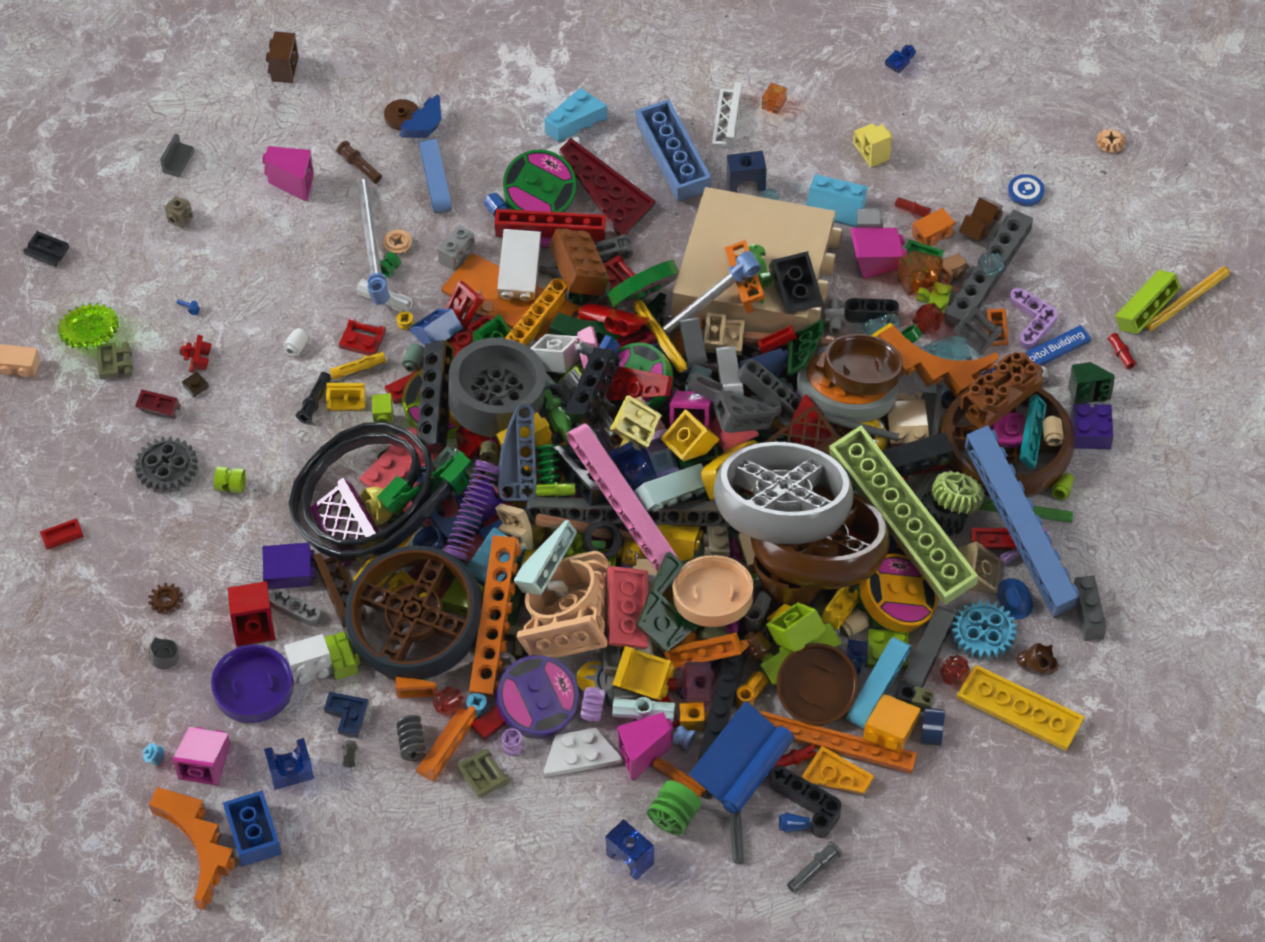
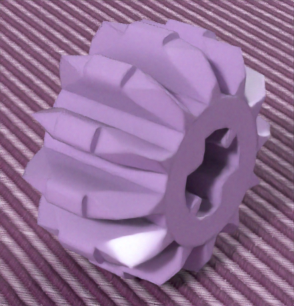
M587 687L585 689L580 714L582 719L590 722H598L600 720L605 696L604 690L596 687Z

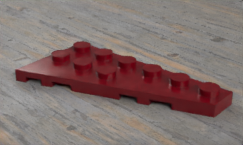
M572 138L559 149V154L570 164L576 178L602 214L606 215L607 221L618 236L626 235L655 205L656 201Z

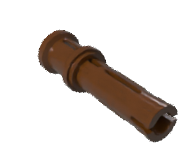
M343 141L339 144L336 152L345 157L348 164H354L374 184H377L382 179V175L361 157L360 152L354 150L348 141Z

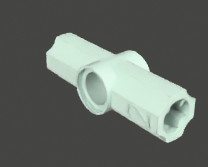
M640 697L637 700L617 698L613 700L612 717L640 720L664 712L666 719L670 718L671 721H674L675 703L655 702L646 697Z

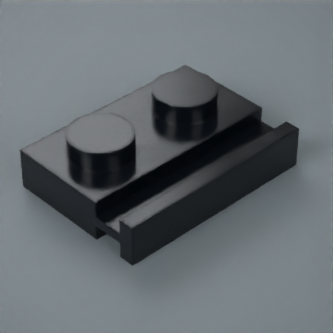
M37 231L29 241L28 247L24 248L23 251L29 257L56 267L57 262L63 258L70 247L67 242Z

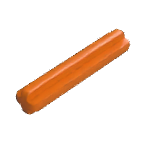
M660 757L654 760L653 768L675 782L687 786L697 796L702 797L705 794L706 789L692 777Z

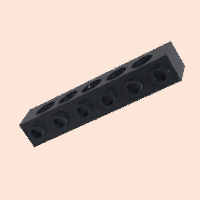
M446 340L425 344V352L423 354L424 364L422 386L420 389L421 399L417 438L431 454L442 452L447 446L450 413L448 403L449 369L454 359L455 347Z

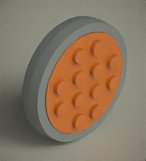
M828 346L819 348L810 364L798 372L797 388L800 397L802 398L807 394L823 415L828 414L858 423L873 421L886 415L893 408L898 395L899 381L893 389L877 395L855 394L836 386L824 371V360Z

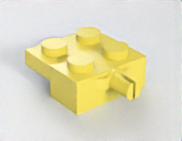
M629 395L626 396L610 428V431L623 439L618 448L622 453H626L629 444H634L641 449L648 448L656 432L654 429L661 417L660 413Z

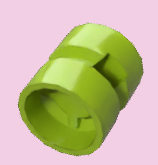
M217 466L214 473V490L226 492L229 489L231 493L242 494L246 483L245 469L233 468L230 470L229 467Z

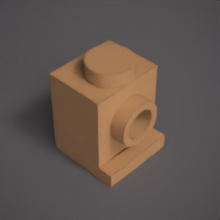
M957 253L939 262L938 273L947 285H951L952 280L959 279L965 274L969 264L965 258H962Z

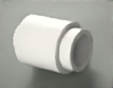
M300 328L292 331L283 344L285 352L290 356H298L308 343V333Z

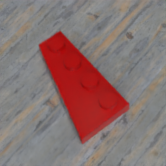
M619 366L606 397L609 401L625 400L628 395L634 399L637 397L670 396L673 377Z

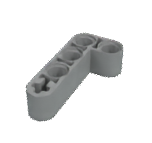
M735 346L717 347L718 373L720 383L723 384L721 391H733L744 396L743 384L738 378L739 368Z

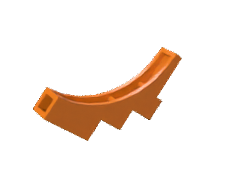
M894 325L877 336L893 345L900 353L903 362L900 377L905 374L910 376L916 371L927 388L933 384L937 386L944 381L955 397L968 389L970 383L981 376L982 372L986 370L988 373L996 367L995 363L1000 359L996 352L974 360L956 361L940 358L915 346Z
M157 787L149 803L151 813L177 826L190 839L197 850L200 875L194 902L196 908L205 910L206 905L212 901L213 889L215 885L218 886L220 883L221 875H229L230 870H233L236 866L237 858H235L233 849L218 845L222 834L218 824L204 821L206 809L203 800Z

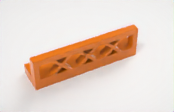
M746 240L725 247L730 267H734L737 264L736 259L739 255L735 254L734 251L741 248L745 249L744 252L749 251ZM757 274L753 276L754 278L750 283L745 281L739 283L736 281L747 314L754 312L752 303L765 299ZM751 289L759 291V294L749 297Z
M737 633L677 645L664 652L666 659L674 662L673 666L678 668L740 655L749 646L748 640L739 641Z
M470 705L467 711L461 707L458 708L416 769L417 774L435 782L472 728L471 724L477 720L475 707Z

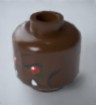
M752 630L743 636L749 643V646L744 651L751 660L756 659L759 661L771 653L770 648L772 645L764 632L758 631L755 633Z

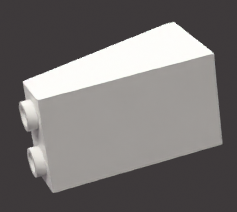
M504 229L497 287L498 297L506 300L512 298L523 301L535 300L541 254V232Z

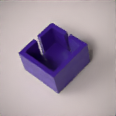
M1073 404L1071 423L1074 430V449H1111L1114 437L1112 405L1094 404V407H1090V404Z

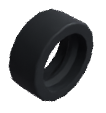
M598 521L589 525L582 537L585 551H598L593 547L591 537L597 529L604 528L612 534L613 544L609 550L601 553L606 558L614 556L622 545V535L619 528L609 521Z

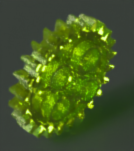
M90 302L88 306L82 304L81 308L75 306L74 311L68 310L69 315L63 314L64 319H59L60 324L57 325L59 337L66 346L70 345L71 348L77 346L78 350L84 347L87 350L89 346L95 349L96 344L102 346L103 341L108 343V338H114L113 333H117L119 321L115 310L112 311L111 307L106 308V304L100 306L98 302L92 306Z

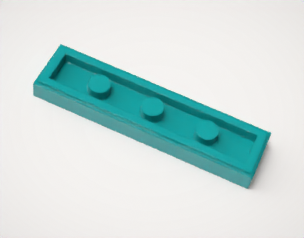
M1037 394L1030 395L1019 457L1029 469L1036 468L1043 429L1042 422L1044 421L1047 406Z

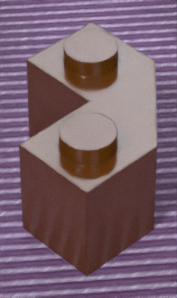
M979 197L972 214L965 216L959 232L977 241L986 239L990 230L1001 219L1003 205L986 197Z

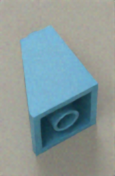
M495 527L490 531L467 565V568L472 572L477 582L484 588L493 535L508 537ZM522 545L521 554L517 556L516 560L518 566H521L525 553V547ZM503 555L500 561L507 562L510 555ZM499 575L497 581H504L507 575Z

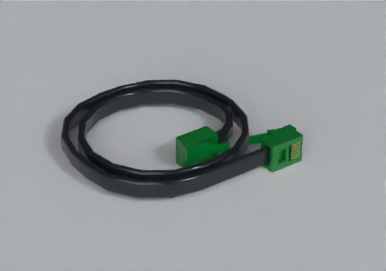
M389 422L362 423L339 432L321 446L306 462L293 482L288 502L292 524L313 548L326 556L341 562L368 561L395 549L410 537L452 491L460 495L470 484L469 480H474L471 474L477 473L473 471L475 467L472 461L461 451L435 471L431 453L416 435L408 429ZM405 439L414 443L423 453L426 473L422 490L418 486L412 489L419 478L421 463L419 454ZM371 444H391L410 453L412 462L410 471L403 480L397 475L377 498L392 515L396 513L398 515L416 494H419L410 508L385 530L362 539H338L321 532L315 525L311 511L315 486L327 468L343 455ZM441 476L444 483L431 496L434 480ZM303 487L304 490L301 498V503L305 522L317 535V537L323 543H326L338 549L359 551H338L336 549L321 544L305 531V529L301 526L298 512V506Z

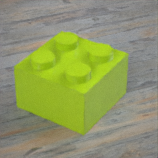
M799 602L766 624L776 644L793 652L802 650L805 644L819 638L821 633L827 630L817 610Z

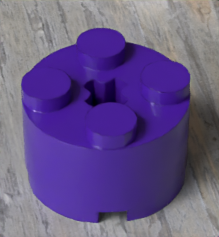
M484 477L478 478L479 480H481V481H483V482H486V483L491 484V483L488 481L487 478H484ZM473 482L475 485L491 491L489 493L469 487L479 494L488 496L489 499L467 493L469 496L487 503L485 505L480 502L467 500L469 503L485 509L483 511L474 508L477 513L483 515L481 518L482 522L497 514L495 508L500 503H504L493 487ZM466 488L462 493L464 494V496H465L466 498H469V497H467V496L465 495V492H467V491H468V492H471V491H469V490Z

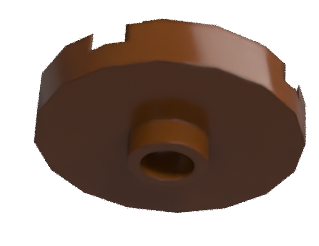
M407 99L392 101L384 109L386 124L392 129L402 130L401 125L405 120L408 119L410 121L413 118L412 115L418 109V106L413 101Z

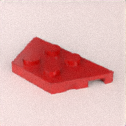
M807 394L802 397L791 421L814 405ZM813 410L807 416V423L817 424L818 416ZM794 424L791 434L802 436L803 425ZM806 425L805 436L815 438L817 427ZM819 429V439L826 440L832 436L828 429ZM790 437L793 443L801 444V438ZM804 439L803 445L814 448L815 441Z

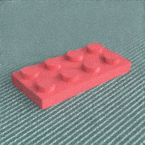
M615 566L607 568V645L640 649L648 647V637L635 626L648 596L647 570Z

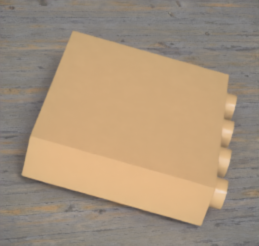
M705 187L674 287L672 318L677 316L729 273L728 268H730L725 247L746 240L748 246L758 244L765 249L766 255L761 257L766 263L768 272H770L769 264L773 259L808 251L823 303H825L829 281L821 278L822 275L832 276L836 254L828 252L829 248L839 250L843 232L842 227L834 226L835 211ZM738 249L734 253L740 255L745 249ZM748 278L744 279L745 282L750 283ZM735 282L693 317H699V319H702V324H706L707 313L726 314V319L745 320L744 332L774 333L789 325H792L795 332L820 320L822 308L815 307L787 314L774 283H772L769 287L762 288L765 303H761L760 300L752 303L754 312L747 314ZM751 289L749 297L756 295L753 289Z

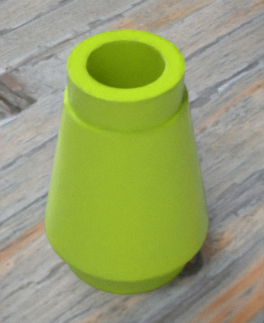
M1064 473L1052 486V496L1055 499L1062 501L1070 496L1074 476L1071 473Z

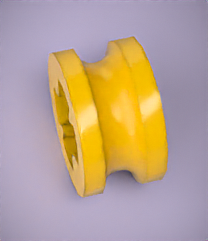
M402 311L396 317L397 326L402 330H408L414 324L413 315L408 311Z

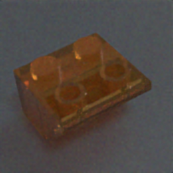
M913 251L899 257L897 280L908 296L918 293L919 287L926 289L934 286L935 282H941L943 259L940 256L919 251Z

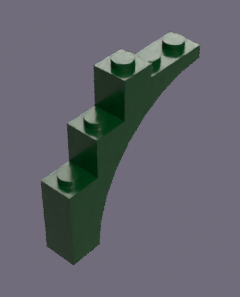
M661 292L646 306L656 321H658V315L660 313L663 314L667 307V303H665L667 295ZM558 312L549 326V334L578 336L577 333L589 326L594 327L597 343L599 344L602 343L605 335L612 337L614 340L622 336L610 333L605 328L604 322L577 319Z

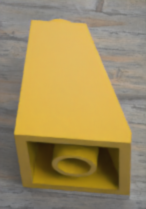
M656 525L680 561L693 559L695 552H699L704 534L701 526Z

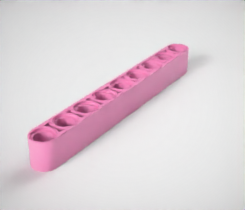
M582 424L569 431L567 439L658 573L666 552L670 551L678 558L590 427L587 424Z

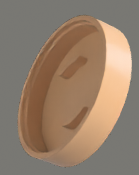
M718 555L698 557L684 564L674 577L673 602L677 611L694 624L707 627L725 626L736 622L749 611L753 602V580L749 571L734 559Z

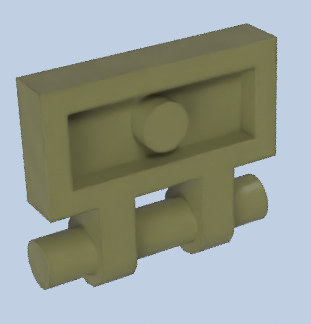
M115 342L97 345L100 379L119 377L120 370H123L124 375L127 377L132 375L133 362L130 358L132 356V349L128 342H123L120 348L116 347ZM121 356H122V357H123V361H119V362H118L117 357H121Z

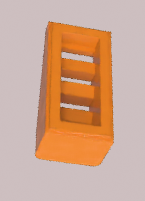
M1006 308L987 309L986 318L994 325L1002 324L1003 333H1000L998 337H1004V340L994 341L990 346L1009 345ZM991 318H1001L1002 320L992 321ZM988 329V336H990L992 332Z
M396 677L397 698L438 696L436 682Z

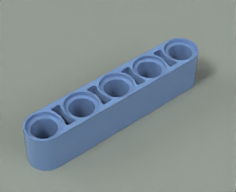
M437 138L419 141L433 212L452 210Z

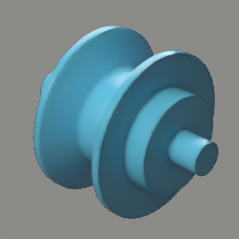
M150 743L143 750V758L147 763L151 762L153 765H158L165 758L163 746H157L155 743Z

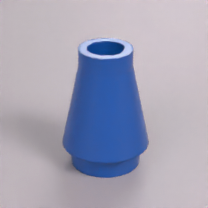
M787 812L779 816V830L784 831V833L809 830L810 828L809 817Z

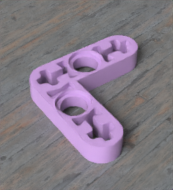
M1015 288L1010 293V303L1034 318L1020 334L1019 345L1023 349L1030 350L1038 344L1057 322L1058 311L1024 289ZM1036 304L1039 308L1034 310L1029 308V305ZM1036 325H1040L1044 329L1041 331H1037L1033 327Z

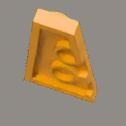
M821 746L802 775V778L814 785L864 795L875 779V776Z

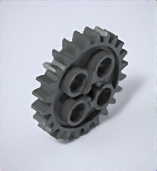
M172 436L166 441L162 437L160 442L155 438V444L152 445L148 442V448L142 447V453H137L138 459L135 460L137 477L142 485L146 484L147 489L152 487L154 492L158 488H160L161 493L165 489H168L169 493H171L172 488L178 491L179 485L186 487L185 481L191 482V476H196L195 470H198L196 452L192 449V445L187 446L185 440L180 443L179 437L175 441L172 440Z

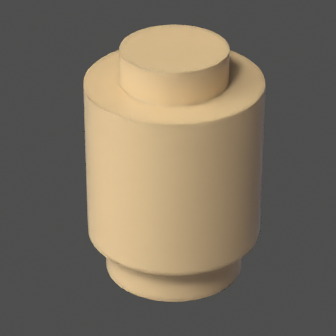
M1049 416L1042 422L1044 440L1049 446H1058L1064 438L1062 420L1056 416Z
M856 610L847 617L841 626V631L847 638L855 636L869 626L868 622L870 619L866 612Z

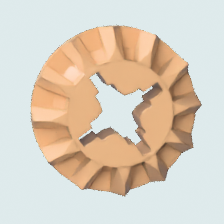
M1110 128L1109 130L1103 129L1101 133H1098L1096 142L1103 151L1115 153L1124 148L1126 139L1124 138V133H1119L1118 129L1114 131ZM1109 137H1112L1114 140L1112 144Z
M399 229L388 232L383 238L385 251L388 250L397 255L402 252L406 254V251L411 249L413 243L411 235ZM401 240V244H397V245L395 246V243H394V242L397 243L398 241Z

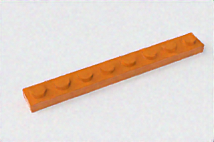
M759 711L776 728L782 726L791 731L795 736L793 741L795 743L806 746L813 744L814 748L817 749L823 746L836 754L912 774L917 752L902 749L901 753H898L861 737Z

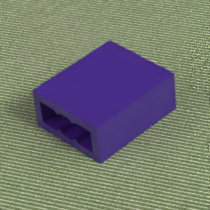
M310 543L262 546L263 582L267 581L268 589L313 586L312 578H316L315 566H312V562L315 561V551L311 550Z

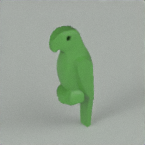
M761 245L748 246L749 251L753 253L761 266V270L757 274L761 287H769L773 283V276L767 271L766 263L761 257L766 255V251ZM753 289L756 294H759L758 290ZM765 299L760 300V302L765 303Z
M548 389L545 391L547 399L545 406L555 433L560 434L563 442L568 443L567 433L571 431L572 422L565 414L560 398H554L551 390Z

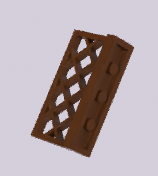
M814 404L763 443L776 442V438L779 435L788 436L787 443H790V437L801 438V445L804 444V439L814 440V449L828 454L829 446L841 439V437L837 435ZM813 410L818 416L817 424L807 423V416ZM794 424L803 425L802 436L791 434ZM806 425L817 427L815 438L805 436ZM819 429H828L832 436L826 440L819 439Z

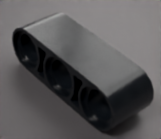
M850 298L845 302L844 317L848 322L893 324L899 317V303L892 299Z

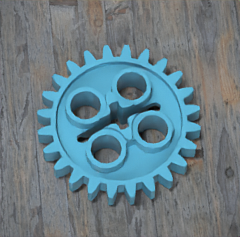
M979 600L978 605H975L971 601L970 608L964 605L963 611L959 609L957 615L954 616L951 635L954 636L953 642L958 643V649L964 648V654L971 652V658L978 655L979 660L983 656H986V659L989 660L990 655H993L997 659L998 653L1004 656L1005 649L1010 651L1011 645H1014L1017 624H1014L1015 618L1010 617V611L1004 612V606L997 608V602L990 605L989 600L986 601V604H982V601Z

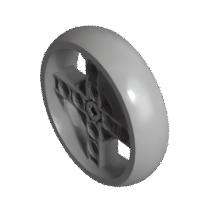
M766 442L744 447L734 452L723 462L714 481V499L722 517L737 531L757 540L770 543L803 544L823 539L842 526L851 511L853 488L848 474L840 463L824 452L801 444ZM737 484L753 492L754 497L750 500H745L732 487ZM819 484L829 491L835 499L830 501L814 493L812 488Z

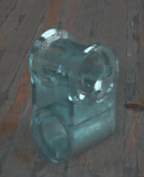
M887 314L886 316L867 321L863 324L862 330L864 334L872 335L889 323L899 330V318L894 314Z

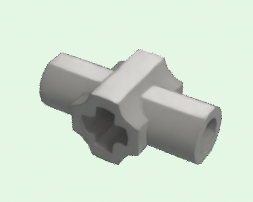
M830 299L829 308H825V325H828V333L831 335L840 334L841 325H844V309H841V301L839 299Z

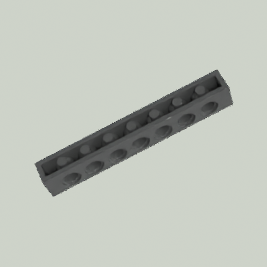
M1014 209L1010 215L1005 217L1002 228H998L995 233V239L993 241L990 240L985 254L982 253L979 257L978 265L971 269L969 279L964 280L960 293L957 292L953 298L952 305L947 306L944 312L946 325L955 328L973 305L980 311L1032 230V217ZM997 255L1000 266L998 267L991 259V268H988L985 258L987 257L989 263V258L992 256L996 261L995 256Z

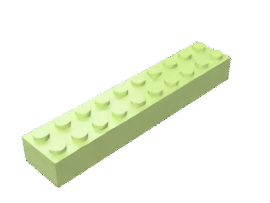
M862 425L829 446L830 456L844 468L851 484L860 496L870 502L881 513L890 535L944 605H947L977 584L978 575Z

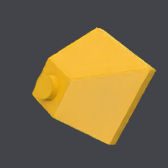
M686 409L660 438L683 461L707 454L719 440L710 429Z

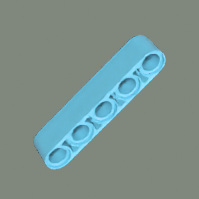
M895 637L891 638L846 717L847 721L865 729V724L883 694H887L911 651V645Z

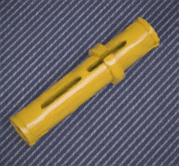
M382 351L368 357L365 355L362 359L338 367L330 368L329 371L332 380L365 369L367 371L371 370V367L387 363Z

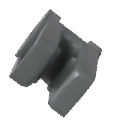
M620 235L596 242V248L602 262H608L618 255L624 260L629 259L633 255V250L629 245L630 238L627 235Z

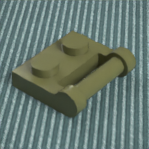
M484 749L457 765V769L478 799L499 787L506 786L510 782L508 776L502 773L492 759L489 749ZM481 761H485L487 766L495 775V780H492L490 778L488 773L480 764Z

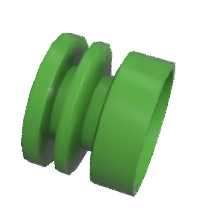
M666 781L657 793L658 798H655L648 807L647 816L661 830L673 835H682L686 831V827L691 823L690 818H693L700 809L701 800L687 786L675 781Z

